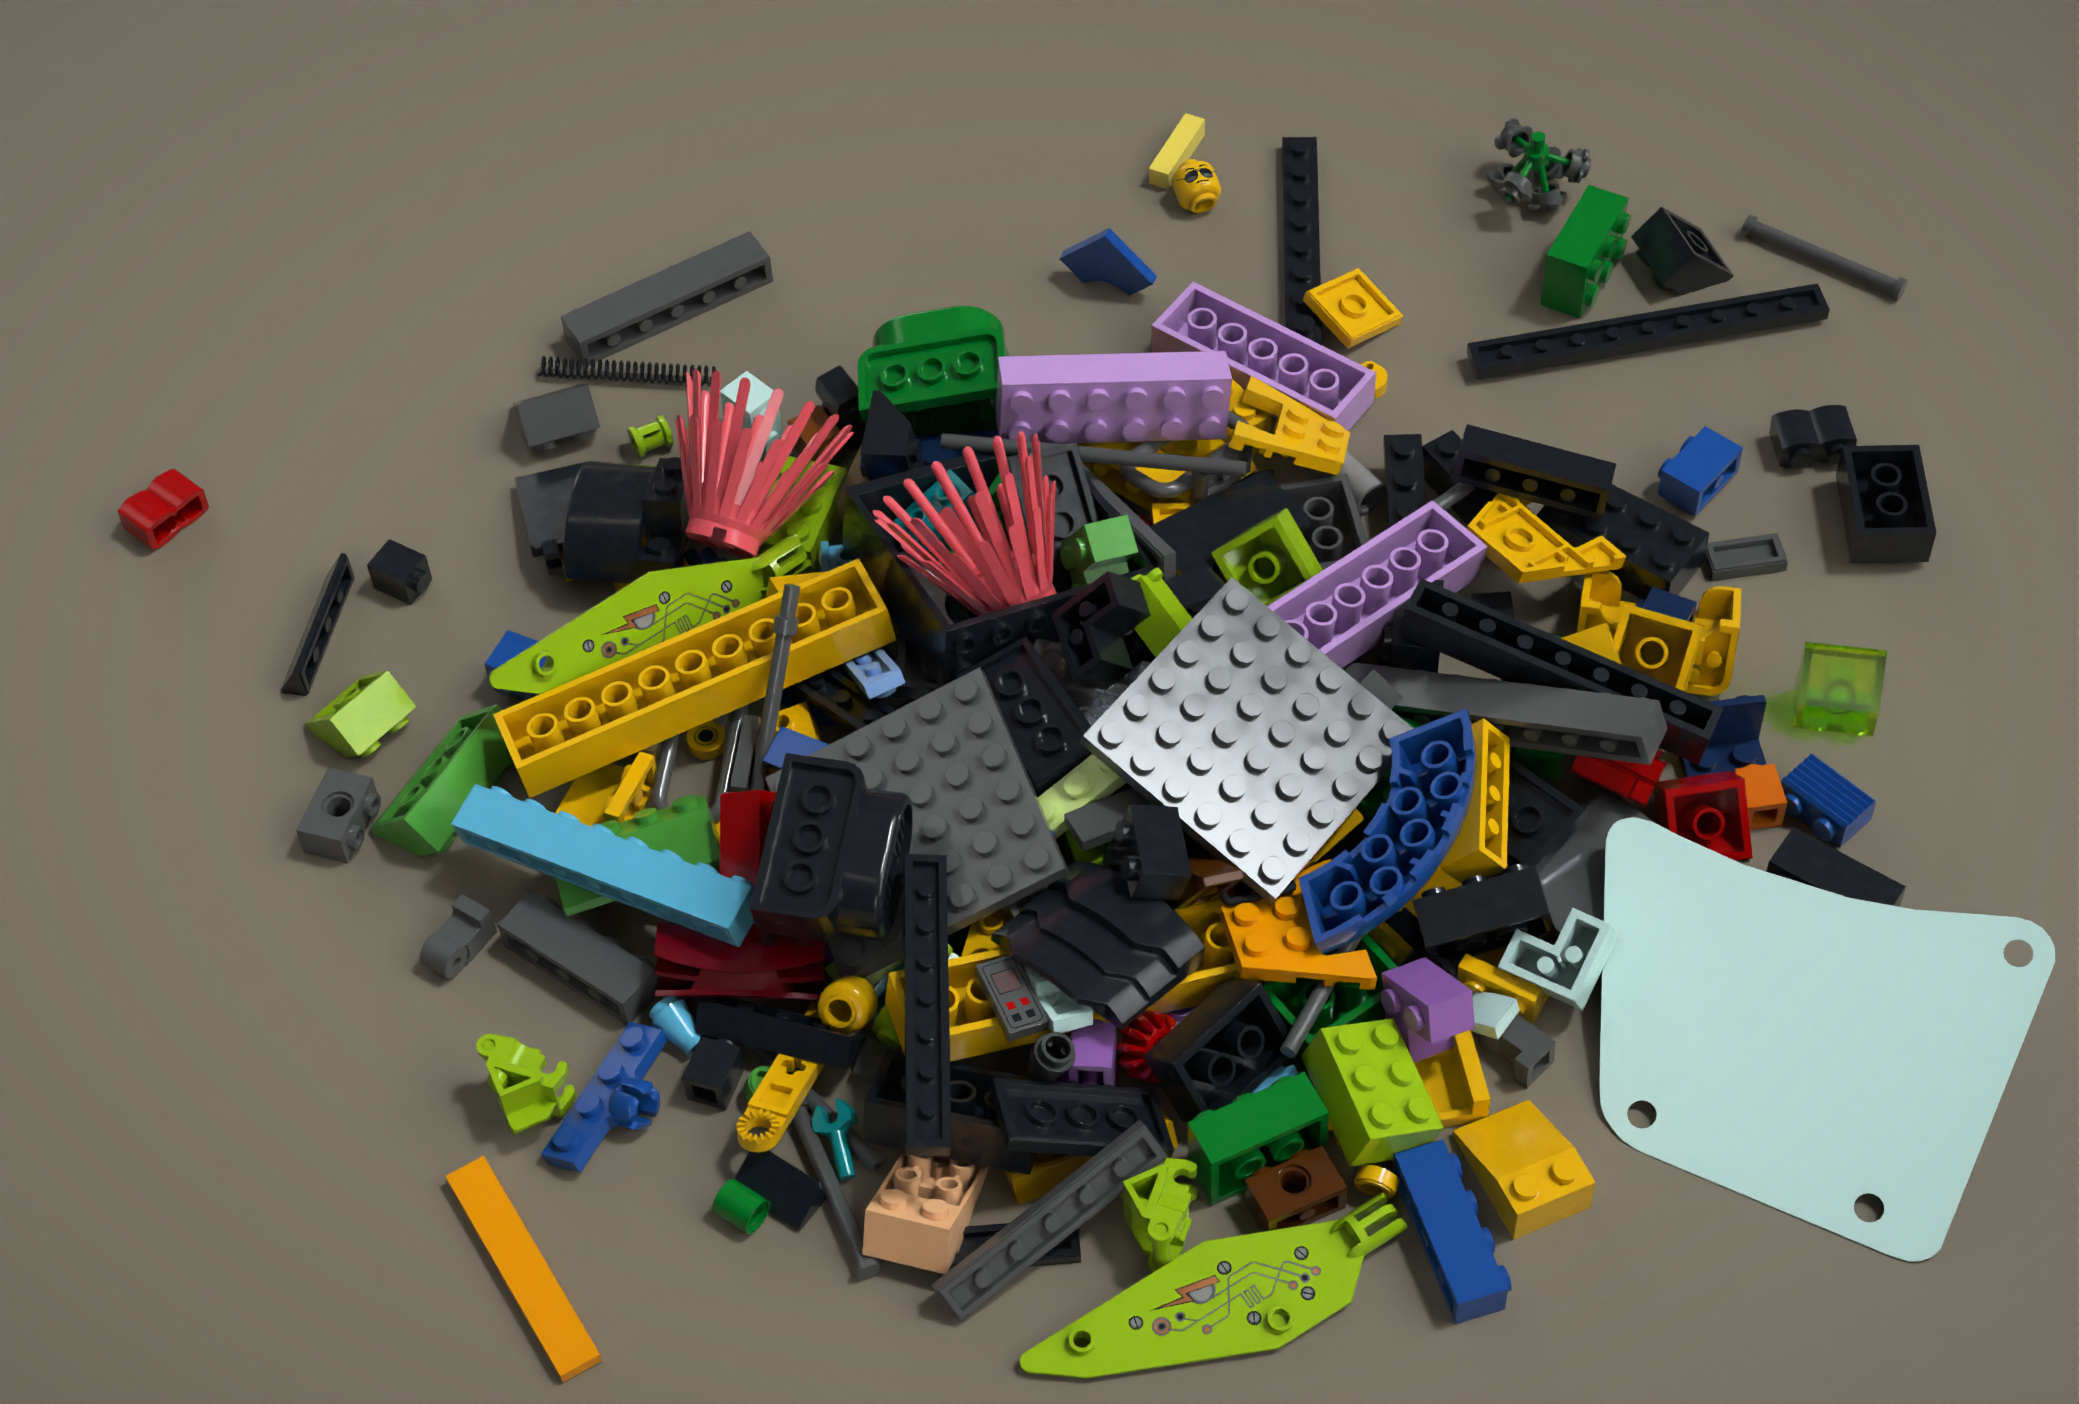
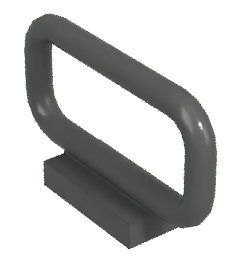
M1229 411L1227 427L1234 430L1238 420L1246 424L1249 423L1242 417ZM1144 441L1131 451L1155 453L1171 441ZM1227 442L1206 457L1247 462V474L1251 471L1253 447L1244 445L1242 451L1228 447L1229 442ZM1120 465L1122 477L1145 493L1154 497L1170 498L1180 495L1190 488V500L1195 503L1228 488L1242 478L1239 476L1185 472L1174 481L1162 483L1148 477L1133 466Z
M748 705L732 711L715 802L710 809L715 824L720 822V794L749 791L761 720L760 716L748 715ZM680 734L662 742L651 795V806L657 810L669 807L667 795Z

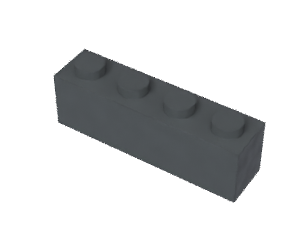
M529 891L497 924L504 947L626 1025L629 1022H633L655 998L658 979L657 975H655L656 967L644 956L639 955L635 957L630 954L612 936H606L605 938L595 932L592 926L582 917L576 916L573 918L572 916H566L559 904L550 897L541 898L532 891Z

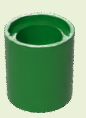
M735 1179L728 1180L720 1188L712 1205V1211L749 1235L760 1228L770 1210L769 1200Z

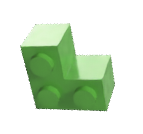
M1128 515L1084 524L1061 542L1060 558L1063 567L1069 570L1073 583L1071 589L1093 583L1107 571L1118 575L1128 573L1129 569L1126 561L1138 553Z

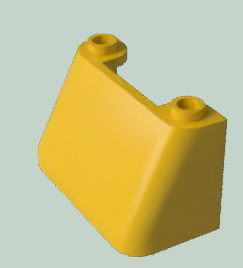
M1603 571L1585 574L1577 632L1608 623L1614 639L1624 603L1636 606L1637 603L1620 601L1622 585L1614 573ZM1714 586L1702 594L1694 623L1704 625L1705 628L1686 688L1687 693L1716 696L1723 693L1729 687L1740 632L1741 588Z

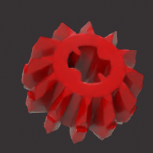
M1147 1010L1129 1023V1027H1124L1122 1030L1119 1029L1123 1038L1121 1042L1116 1043V1048L1122 1051L1116 1062L1126 1068V1074L1137 1080L1142 1079L1144 1082L1159 1083L1144 1055L1176 1026V1019L1168 1014H1159L1158 1011Z

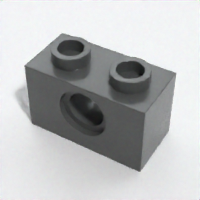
M328 767L296 829L304 853L349 863L355 849L358 850L364 841L365 829L370 819L374 818L380 809L381 798L377 793L372 777Z

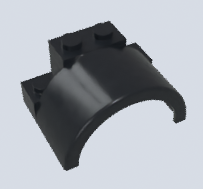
M659 458L656 466L587 461L582 465L572 486L566 514L563 546L565 578L630 584L651 571L684 567L683 553L689 541L685 531L689 516L680 458ZM644 524H646L647 532L646 546H642V534Z

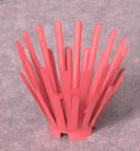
M695 368L693 370V381L690 374L686 372L688 429L685 428L684 420L679 414L677 415V420L675 419L689 516L685 533L688 538L710 548L729 550L731 555L742 558L757 557L762 543L769 539L836 472H827L801 497L826 470L828 462L853 435L854 432H850L853 426L847 425L839 432L784 498L838 422L839 415H831L819 432L813 435L802 453L798 455L789 470L782 474L769 493L814 411V402L808 401L804 404L794 424L787 426L781 438L775 439L772 442L762 462L760 461L784 397L783 390L780 388L773 390L764 416L756 415L751 429H742L751 386L750 380L746 377L740 380L735 407L730 402L725 404L721 423L718 419L721 374L717 370L713 371L710 394L706 390H702L701 393V375Z
M1020 431L1017 435L1029 543L1014 476L1010 473L1003 441L1000 436H995L992 441L1002 482L998 484L996 490L1011 547L975 453L969 446H966L962 453L977 493L975 496L971 495L968 497L967 504L978 528L940 462H933L931 469L953 509L945 507L938 514L913 480L905 479L903 482L906 490L953 550V554L921 519H912L892 497H883L884 503L944 566L883 512L873 510V514L878 518L874 521L900 542L902 548L932 574L905 555H897V557L977 616L1057 593L1052 584L1056 485L1055 481H1053L1049 491L1048 476L1045 475L1042 478L1041 449L1037 433L1033 435L1031 440L1032 455L1030 456L1027 453L1024 432Z

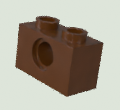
M1323 1146L1311 1151L1307 1149L1298 1151L1288 1161L1272 1168L1262 1167L1253 1172L1248 1179H1245L1244 1201L1262 1232L1308 1225L1346 1208L1347 1186ZM1296 1187L1301 1189L1302 1192L1292 1194L1286 1192L1285 1189Z

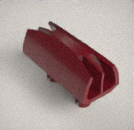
M658 922L654 956L658 957L655 975L659 976L657 989L655 990V997H719L819 1001L820 995L825 989V941L812 940L809 946H802L798 944L795 937L775 935L773 946L764 945L756 924H752L741 946L736 947L673 922Z

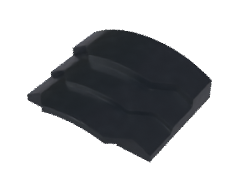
M1074 861L1067 866L1069 875L1049 884L1047 889L1020 908L1018 915L991 935V941L1009 952L1012 960L1023 964L1046 978L1076 1004L1090 1006L1093 1011L1122 1030L1202 965L1205 946L1188 924L1163 900L1131 898L1128 882L1123 880L1120 872L1092 862Z

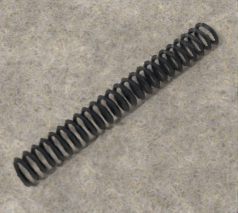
M543 356L541 358V372L538 376L540 377L542 374L545 377L549 375L555 377L558 375L560 378L563 376L569 378L572 376L574 379L579 376L581 379L586 377L588 380L592 377L595 380L599 377L605 380L607 377L609 381L613 378L619 381L621 378L623 382L627 379L632 382L635 379L637 382L643 380L644 383L649 380L651 383L657 381L660 384L664 381L665 384L671 382L674 385L678 382L682 385L684 382L686 383L687 365H683V377L680 381L679 363L676 365L675 380H673L672 376L673 364L670 363L669 376L666 380V364L663 363L661 368L662 375L659 380V364L656 362L654 366L655 374L652 380L651 362L647 365L646 379L644 377L645 363L641 362L640 377L638 379V363L636 361L633 363L632 378L630 377L631 363L630 361L626 362V375L624 378V363L622 360L619 362L618 377L616 376L617 363L615 360L612 361V374L610 377L609 360L605 361V374L602 376V360L599 359L598 373L595 376V360L593 358L591 360V373L588 376V359H584L583 375L580 372L581 359H577V371L574 375V359L572 357L569 361L570 371L567 375V358L564 357L562 360L563 370L561 374L559 371L560 358H556V370L553 374V357L550 356L548 359V372L546 374V357ZM693 364L690 366V376L692 381L694 370ZM698 365L697 370L700 372L701 375V366ZM707 365L704 367V379L703 382L701 381V386L705 385L706 383L710 387L711 380L709 383V368ZM715 366L712 367V373L716 370Z

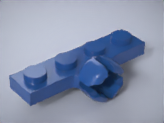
M634 1022L628 1023L542 1151L541 1155L548 1164L581 1173L611 1128L620 1126L639 1131L652 1124L651 1119L639 1117V1114L656 1117L660 1108V1095L657 1089L653 1088L652 1082L642 1079L668 1041L662 1029Z

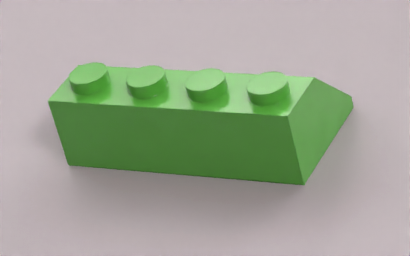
M496 704L461 716L369 830L376 836L420 857L436 852L441 854L448 849L455 840L453 835L455 829L451 823L474 785L478 784L488 789H491L492 786H498L501 782L499 777L505 767L508 768L514 764L493 714L502 711V709Z
M686 795L676 799L672 806L659 810L654 807L646 808L634 814L632 819L620 823L617 820H610L600 824L611 830L615 836L627 839L629 836L635 837L647 844L650 849L662 852L663 849L670 850L682 857L685 862L693 865L702 862L713 868L720 867V836L705 795L699 797ZM556 878L566 916L615 901Z

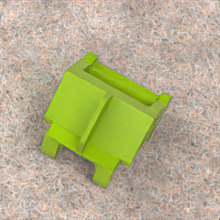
M491 1033L485 1034L477 1040L476 1049L478 1055L485 1059L489 1072L487 1079L489 1088L498 1095V1103L512 1135L552 1119L553 1115L562 1118L572 1106L576 1098L573 1085H566L563 1093L559 1097L556 1095V1092L569 1075V1068L565 1061L558 1062L554 1072L545 1074L542 1070L546 1067L547 1061L545 1055H542L541 1050L525 1046L516 1038Z
M1166 1157L1164 1164L1123 1181V1193L1120 1196L1123 1200L1124 1220L1142 1253L1150 1256L1148 1267L1151 1273L1183 1253L1185 1241L1192 1224L1188 1208L1190 1202L1197 1198V1188L1188 1183L1175 1182L1174 1179L1179 1175H1185L1189 1178L1196 1177L1197 1165L1192 1161Z

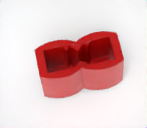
M170 469L156 476L146 490L128 497L117 512L123 529L151 550H155L172 540L181 528L187 527L199 519L208 510L209 505L205 492L201 487L176 469Z

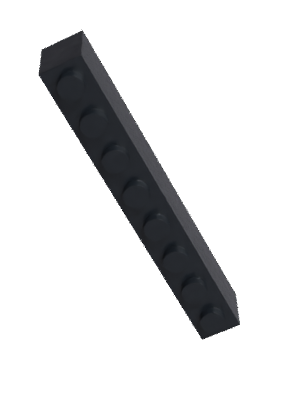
M1422 578L1419 580L1404 609L1399 635L1507 682L1531 683L1540 686L1571 688L1580 691L1659 700L1668 727L1659 748L1698 765L1724 709Z

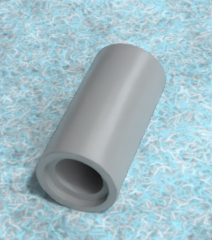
M1346 451L1345 460L1338 475H1348L1360 514H1367L1382 502L1386 494V486L1352 454ZM1314 470L1321 478L1336 476L1334 474Z

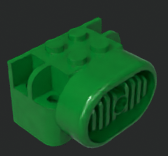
M961 305L904 314L883 323L873 337V347L861 354L857 364L859 412L865 426L873 390H880L911 423L915 436L997 430L998 357L1010 356L1005 344L1004 328L1000 320L987 310Z

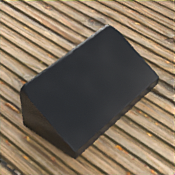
M769 1150L764 1152L749 1151L735 1177V1180L769 1200V1212L798 1231H801L826 1200L824 1186L819 1181Z

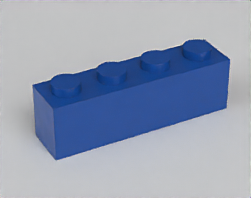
M1443 1139L1394 1153L1392 1173L1400 1180L1398 1190L1454 1324L1505 1310L1507 1293L1512 1289L1511 1280L1505 1266H1498L1494 1258L1495 1245L1490 1230L1487 1227L1481 1228L1476 1215L1479 1214V1209L1472 1190L1465 1191L1460 1178L1463 1177V1172L1458 1156L1455 1153H1449Z

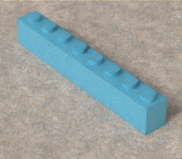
M475 784L451 823L465 844L736 947L741 946L754 922L749 910L754 885L745 878L737 875L728 878L720 875L713 867L702 862L693 865L685 862L678 854L667 849H663L662 852L655 851L635 837L620 838L600 824H593L592 827L585 825L570 813L565 811H559L558 814L550 812L535 800L529 798L525 799V801L515 799L509 792L497 786H492L491 789Z

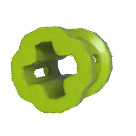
M663 415L656 416V421L635 428L630 426L627 428L629 440L638 458L644 457L645 452L663 445L670 447L674 445L671 430Z

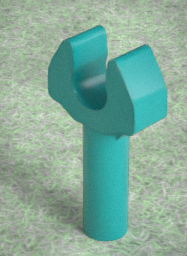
M836 1098L837 1120L831 1124L827 1108L817 1105L812 1117V1127L815 1133L826 1135L830 1138L839 1180L845 1181L856 1177L847 1132L858 1122V1117L851 1105L842 1099Z

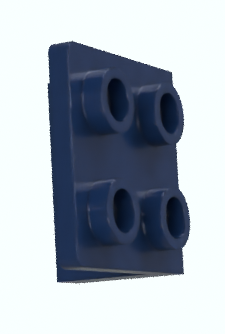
M1742 695L1733 699L1708 701L1724 709L1699 765L1678 756L1684 778L1725 771L1734 772L1735 769L1750 764L1766 765L1759 742L1767 704L1765 696Z

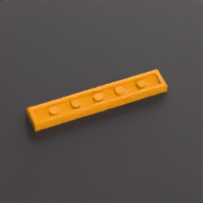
M482 1156L446 1175L445 1177L451 1190L562 1383L602 1362L600 1353L486 1158Z

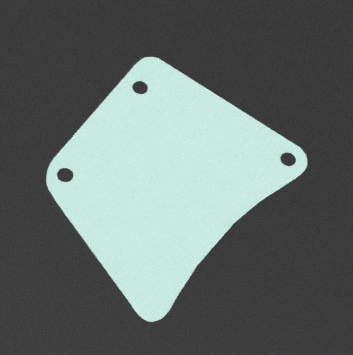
M1631 817L1614 823L1608 832L1605 846L1604 922L1611 924L1619 936L1602 969L1599 1076L1600 1105L1604 1117L1613 1131L1622 1141L1639 1152L1886 1255L1908 1262L1923 1261L1933 1257L1942 1248L2055 964V946L2050 936L2042 927L2032 921L2018 917L1914 910L1848 898L1743 865L1683 838L1652 821ZM2013 940H2022L2028 943L2033 950L2031 962L2024 967L2010 965L2005 960L2003 954L2007 943ZM1636 1101H1647L1656 1109V1120L1648 1128H1637L1628 1120V1108ZM1862 1194H1874L1883 1202L1884 1213L1879 1220L1865 1222L1855 1214L1854 1203Z

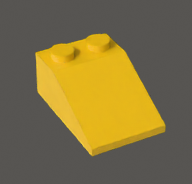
M1530 1100L1453 1130L1452 1135L1513 1240L1591 1208L1595 1180L1575 1147Z

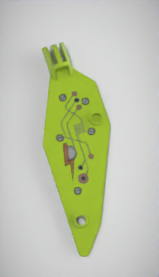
M794 533L757 557L648 572L494 669L489 675V683L496 689L542 694L766 598L769 577L802 574L812 567L811 561L806 559L808 556L803 546H800V537ZM545 656V664L540 668L539 662Z
M1382 1192L1339 1220L1203 1241L1024 1352L1020 1357V1367L1024 1372L1031 1374L1090 1379L1278 1350L1352 1303L1364 1256L1405 1231L1408 1226L1403 1218L1395 1220L1398 1211L1392 1204L1385 1205L1388 1198ZM1079 1338H1085L1089 1340L1090 1344L1087 1347L1080 1348L1074 1342Z

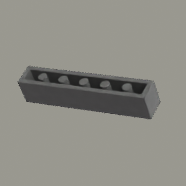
M750 231L562 315L561 321L566 342L576 356L581 359L582 364H584V359H588L589 366L593 358L596 363L599 359L607 358L773 282L770 256Z

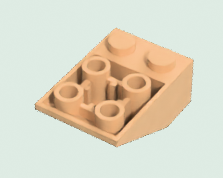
M904 1150L865 1210L862 1255L946 1274L954 1261L956 1253L960 1250L964 1238L963 1232L965 1227L969 1225L988 1171V1166L968 1164L963 1161L938 1156L906 1155V1150Z

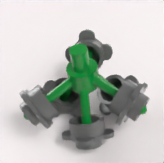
M1510 118L1506 121L1505 128H1503L1501 134L1495 138L1494 145L1499 150H1507L1508 155L1513 158L1523 153L1524 157L1515 166L1508 163L1502 164L1496 171L1489 170L1486 176L1491 182L1494 191L1508 202L1518 204L1522 200L1531 202L1528 204V209H1538L1540 213H1548L1559 209V206L1562 205V199L1567 198L1566 192H1560L1559 185L1548 184V181L1554 178L1562 179L1568 177V182L1580 183L1581 179H1584L1590 170L1591 158H1588V149L1583 150L1580 148L1577 150L1570 149L1565 157H1561L1559 148H1549L1545 143V134L1543 132L1537 131L1533 133L1531 127H1523L1516 118ZM1530 170H1533V181L1539 187L1534 188L1531 191V193H1529V191L1532 188V184L1528 179H1526V177Z

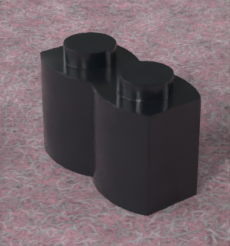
M839 365L817 377L815 391L822 401L821 408L829 417L833 414L839 415L836 425L840 430L847 425L853 426L850 432L854 433L844 444L847 450L852 451L861 446L866 426L859 412L858 385L846 370Z
M1826 405L1810 411L1801 409L1787 410L1774 414L1771 418L1769 434L1780 467L1801 469L1815 462L1839 464L1842 447L1856 446L1857 443L1846 406Z

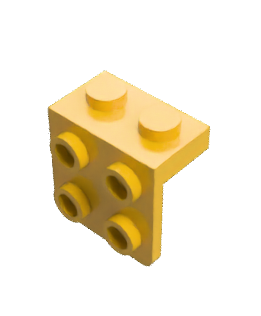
M1507 947L1475 955L1474 957L1466 953L1458 966V981L1470 988L1472 992H1490L1517 999L1520 1010L1517 1014L1534 1024L1549 996L1542 993V988L1499 969L1498 965Z

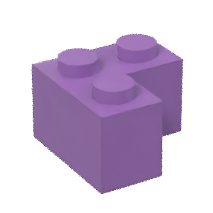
M1426 957L1382 973L1383 990L1381 991V1002L1385 1009V1018H1394L1413 1062L1454 1048V1035L1475 1028L1472 990Z
M1093 1019V1025L1072 1030L1071 1041L1075 1048V1062L1072 1067L1053 1082L1116 1086V1026L1099 1019ZM1032 1043V1044H1031V1053H1030L1029 1069H1030V1064H1031V1060H1032V1055H1033V1050H1034V1045H1035V1043Z

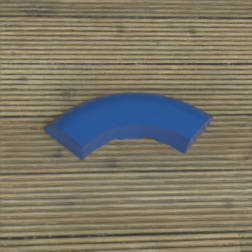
M1466 708L1389 738L1392 752L1389 783L1392 788L1387 803L1381 804L1374 818L1363 831L1365 838L1350 853L1344 850L1327 864L1299 877L1314 942L1322 954H1327L1355 941L1392 917L1427 883L1448 854L1467 815L1475 783V740L1469 712Z

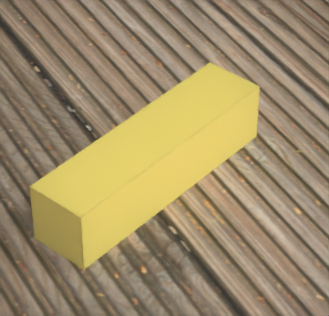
M1187 113L1184 114L1150 165L1149 184L1166 190L1170 189L1172 186L1171 179L1178 170L1179 165L1189 160L1205 135V119Z

